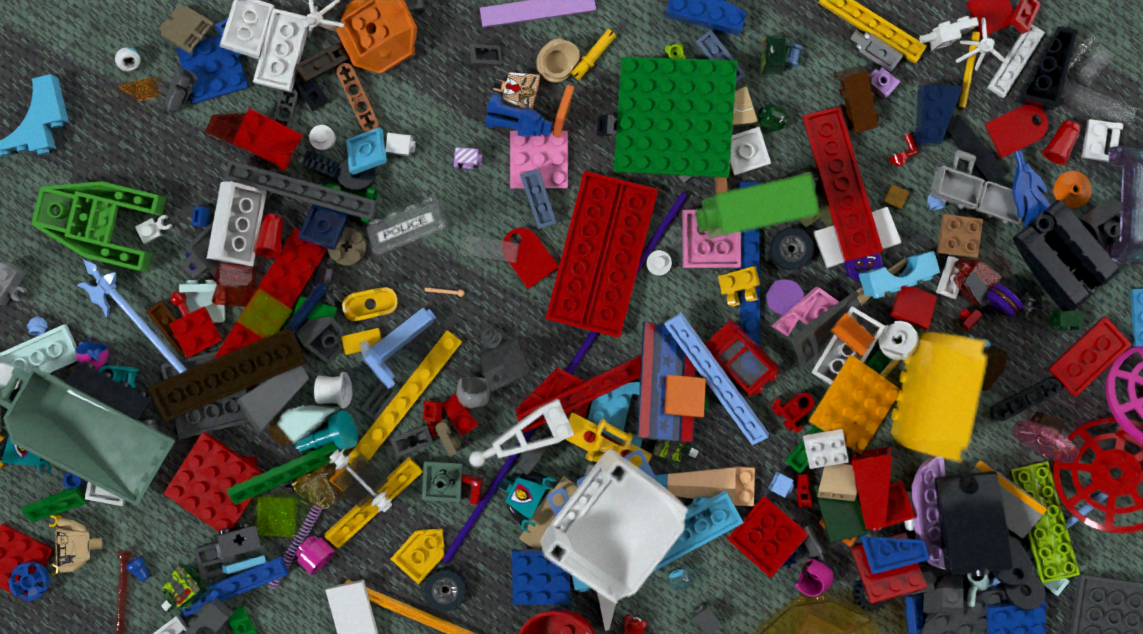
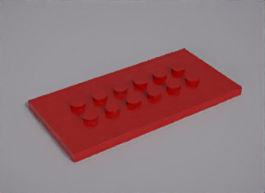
M588 171L583 172L545 319L620 338L658 189Z

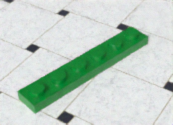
M334 442L326 444L320 449L310 451L302 457L292 459L286 464L274 467L268 472L227 489L228 496L236 505L328 464L331 461L329 457L337 449L340 452L342 450Z

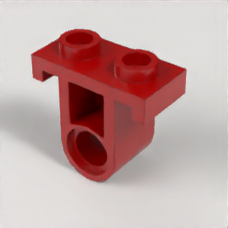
M804 392L796 393L781 406L779 405L781 400L777 397L770 401L773 405L771 407L772 411L777 416L781 415L785 420L783 422L784 426L789 431L793 430L796 433L803 428L801 425H795L794 423L807 414L814 406L813 397ZM802 397L807 399V404L804 407L799 405V399Z

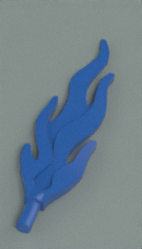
M1022 150L1014 152L1018 167H1015L1016 172L1012 195L1017 208L1018 218H1023L1025 212V227L1031 219L1037 217L1051 204L1042 194L1047 192L1044 181L1031 169L1029 164L1025 163ZM1039 221V227L1043 229V224Z

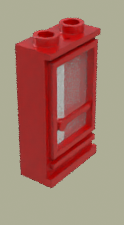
M731 318L708 341L704 342L718 364L748 393L749 397L754 393L756 395L764 389L763 385L767 381L772 382L779 375L777 373L779 366Z

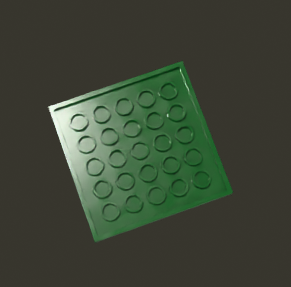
M622 57L613 172L729 178L738 61Z

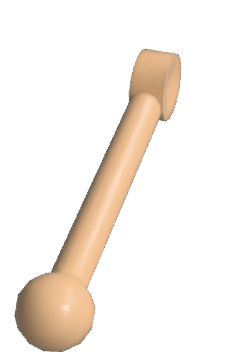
M425 287L427 292L455 294L459 297H463L465 294L461 289L453 291Z

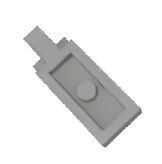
M855 30L851 35L850 39L857 43L856 47L859 49V52L892 72L903 57L902 53L868 32L863 34Z

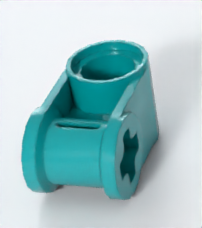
M106 365L98 370V372L102 373V371L106 372L107 369H110L114 376L113 380L117 382L122 380L130 384L131 388H136L135 378L139 368Z

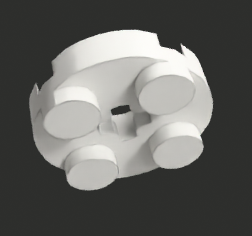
M896 321L894 324L886 325L878 338L880 349L888 358L907 360L918 347L919 335L911 324L904 321ZM901 336L902 343L896 344L894 339H898Z

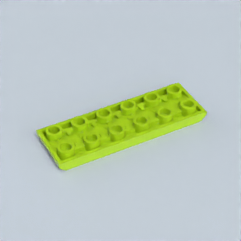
M1045 461L1011 469L1010 476L1012 482L1016 483L1048 508L1026 534L1038 578L1043 584L1080 575L1049 462Z

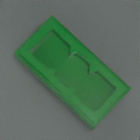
M244 605L232 611L234 613L228 619V622L234 634H258Z

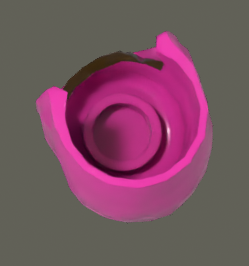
M810 558L803 565L795 586L807 596H819L832 586L834 579L833 571L825 564ZM806 570H808L809 575L811 578H813V580H809L806 577Z

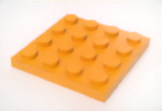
M849 355L809 422L824 432L842 429L845 445L861 455L896 400L899 388L856 357Z

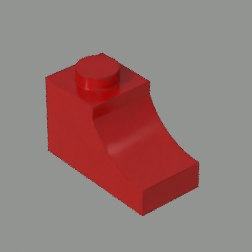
M456 393L442 403L452 424L461 436H464L479 424L469 408L464 407L459 402Z

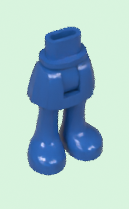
M497 93L492 94L487 107L488 114L485 118V126L487 128L498 126L518 131V136L541 137L542 134L546 136L551 135L553 122L546 120V117H542V114L528 107L519 109L507 106L501 102V95ZM498 114L518 118L519 121L507 119L499 116Z

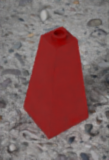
M891 446L865 450L861 455L857 452L852 454L851 462L866 529L871 528L873 531L880 530L886 526L892 462Z

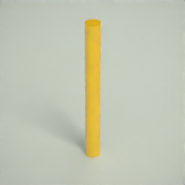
M973 32L971 41H979L981 33ZM970 45L969 52L976 49L977 46ZM976 54L967 58L958 108L966 109Z

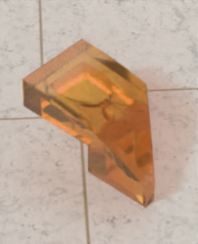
M155 77L118 85V89L121 92H125L136 101L159 97Z

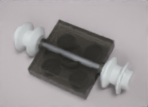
M337 449L329 457L331 459L329 464L334 462L337 465L335 470L342 468L344 470L333 482L359 508L371 498H374L372 506L377 505L379 507L378 513L381 510L383 512L388 510L392 505L390 502L392 498L387 499L385 497L386 492L379 493L378 491L389 479L363 453L350 464L348 463L350 455L345 457L343 455L344 449L341 452Z

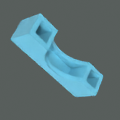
M926 251L907 257L906 267L897 277L889 273L885 267L860 273L859 277L865 296L879 298L885 296L884 292L900 291L901 286H914L918 284V280H931L933 275L940 273L935 252Z

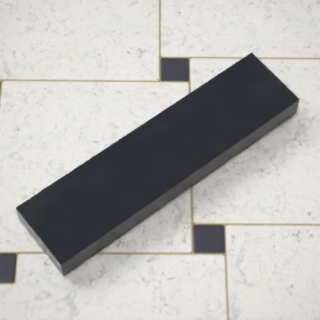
M959 114L950 120L946 133L961 151L976 156L974 167L986 182L996 183L1007 174Z

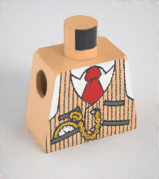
M509 73L507 81L495 80L493 90L503 92V102L519 109H525V107L533 109L540 75Z

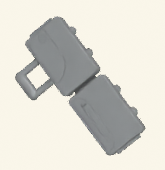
M957 150L951 168L940 166L935 171L930 193L932 197L940 199L942 203L949 202L958 205L960 209H975L977 212L985 214L987 218L994 217L1003 220L1004 224L1021 223L1022 218H1018L1012 189L990 181L984 182L983 179L971 175L976 160L975 155ZM959 158L969 161L967 173L956 170Z

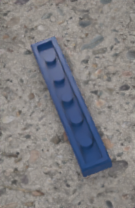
M280 556L207 586L208 591L187 608L182 603L180 607L186 617L200 611L208 600L212 602L217 598L221 602L286 576L289 574L283 557Z

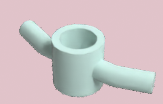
M967 574L971 585L968 590L967 606L975 607L976 592L984 591L989 587L988 575L982 576L984 578L981 581H975L973 579L977 576Z

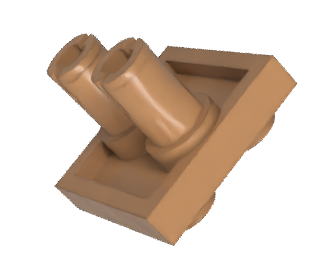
M943 214L940 232L937 235L939 240L937 253L978 258L983 219Z

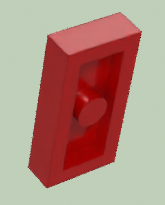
M1020 0L1010 23L1022 34L1028 32L1041 3L1038 0Z

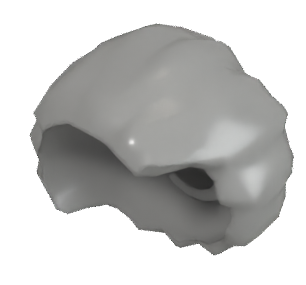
M462 377L458 382L456 395L464 407H469L470 409L483 407L489 401L490 387L484 378Z

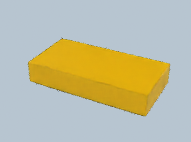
M380 328L341 336L345 355L361 352L360 344L365 340L371 347L382 340Z

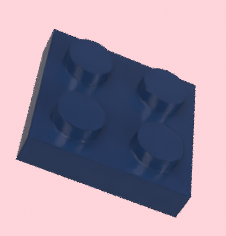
M312 204L298 238L302 241L335 251L350 216L341 211Z

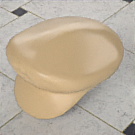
M556 38L549 41L540 50L537 57L536 65L539 74L545 80L554 83L567 79L571 75L570 72L577 65L580 52L575 44L564 39Z

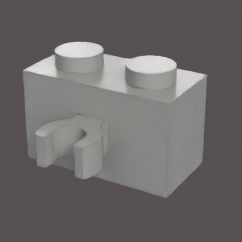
M0 262V305H6L10 298L15 301H22V298L18 297V292H28L25 287H18L26 272L8 262Z

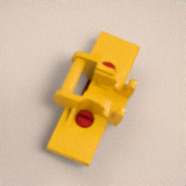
M573 412L568 418L574 435L566 438V440L587 450L588 452L585 457L591 462H598L609 449H613L624 458L636 450H641L648 462L653 455L630 443L633 438L632 433H626L612 426L603 418L598 425ZM602 430L619 437L623 442L619 443L602 434ZM633 455L630 458V462L639 467L642 464V458L639 455Z

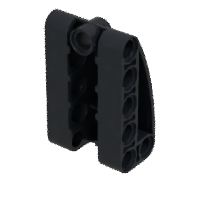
M1056 200L1041 214L1031 219L1029 224L1013 236V241L1025 263L1047 294L1063 311L1076 310L1090 298V295L1096 291L1097 287L1107 284L1120 273L1117 264L1067 205L1060 200ZM1039 221L1042 222L1043 229L1039 227Z
M996 471L962 472L958 475L935 477L943 558L947 572L950 575L972 574L984 576L994 571L1012 570L1013 565L1007 521ZM965 478H970V484L963 487L962 481Z

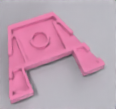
M815 287L778 319L772 327L785 336H789L798 320L806 325L839 303V301L821 288Z

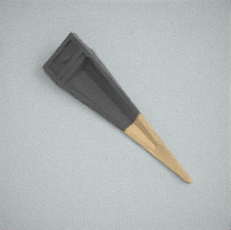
M904 258L889 268V273L892 275L897 273L907 264V259ZM863 287L806 324L803 331L792 338L801 366L805 368L820 357L834 335L830 329L849 311L851 306L858 310L871 297L865 296Z

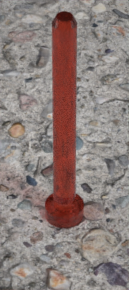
M122 550L118 551L117 556L120 558L116 634L124 633L128 574L126 564L128 559L132 557V551Z

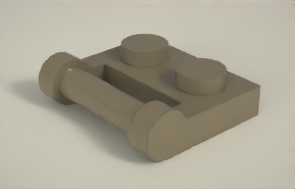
M443 419L436 425V431L451 457L458 453L461 442L457 435L453 436L450 430L451 422L448 419Z

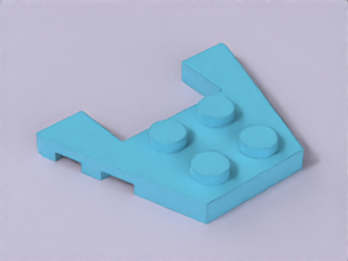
M629 382L592 400L588 421L598 425L603 418L607 423L624 431L632 394L639 395L640 382ZM602 430V433L606 434L619 443L623 442V440L605 430ZM633 434L630 443L640 448L642 438H637V435Z

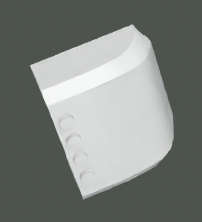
M609 449L599 459L545 530L540 542L544 556L616 604L621 598L627 595L629 597L637 592L684 530V520L688 509L664 486L613 449Z

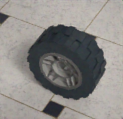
M792 227L783 229L773 236L772 242L769 245L771 259L782 269L795 270L802 268L813 256V241H811L810 236L804 230ZM789 246L795 247L792 253L788 251Z
M438 568L431 573L425 583V599L433 609L440 610V612H450L453 609H457L463 603L467 594L465 577L461 575L460 571H456L455 568ZM443 587H449V591L443 593Z

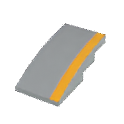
M980 460L970 473L995 470ZM996 471L1003 499L1007 528L1024 538L1048 508L1016 483L1014 484L1000 472ZM970 478L964 479L962 482L963 487L970 484Z

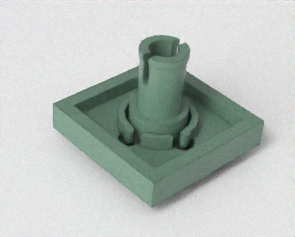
M424 461L422 500L460 502L463 463Z

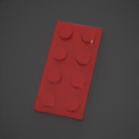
M1102 317L1047 369L1073 397H1077L1132 344L1107 317Z

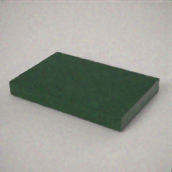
M820 485L814 486L829 543L868 534L857 496L855 501L817 497Z

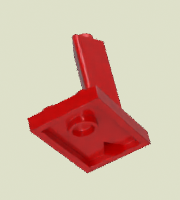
M249 108L233 140V144L278 165L284 170L287 169L303 134Z

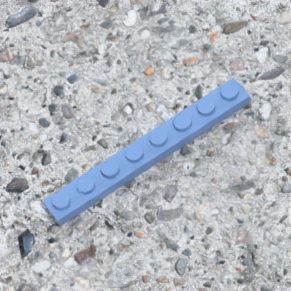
M680 312L664 323L666 328L701 376L706 378L705 381L750 443L754 445L768 438L769 432L684 315Z

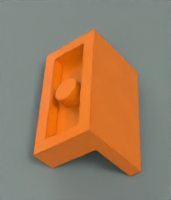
M847 313L830 329L834 335L858 356H863L867 352L868 346L875 340L870 333Z

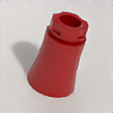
M1069 120L1063 121L1049 144L1042 151V156L1058 165L1068 164L1071 151L1079 137L1081 126Z
M276 214L264 216L258 241L254 248V252L257 255L266 258L281 257L283 218Z

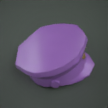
M789 279L775 281L766 293L769 309L783 316L804 298L803 290L797 282Z

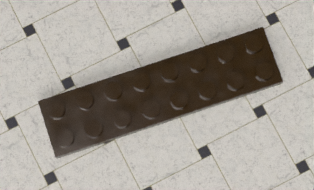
M291 327L152 384L148 389L166 422L304 365L307 361Z

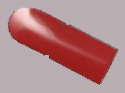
M808 473L795 474L798 508L800 509L802 506L810 508L812 507ZM807 493V498L801 499V494Z

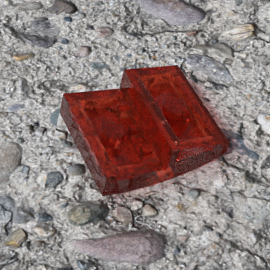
M218 263L214 281L217 284L212 302L215 305L246 307L254 292L255 267Z

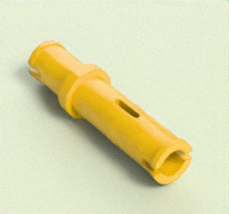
M610 29L606 30L589 52L581 58L579 64L570 72L573 77L578 73L575 77L577 80H581L589 68L594 66L595 61L617 37L614 33L609 37V34L612 32Z

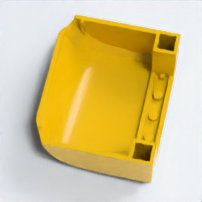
M919 332V344L916 351L909 359L903 360L905 369L901 371L899 381L902 383L901 390L898 389V396L896 398L897 406L893 409L891 415L893 420L891 434L899 445L918 452L961 462L962 448L967 449L986 365V355H982V349L987 342L948 334Z

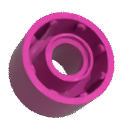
M316 536L306 539L296 550V555L299 557L297 562L310 575L322 569L335 554V550L322 537L318 539Z

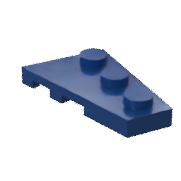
M860 536L872 575L930 560L924 540Z

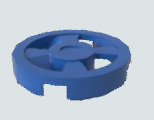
M33 561L18 565L13 569L12 576L9 577L11 592L14 596L24 599V601H31L41 597L48 590L50 584V577L46 568L40 563ZM35 566L37 569L34 573H29L28 567ZM17 574L22 576L20 582H15ZM38 582H43L44 588L38 585ZM25 590H28V595L23 594Z

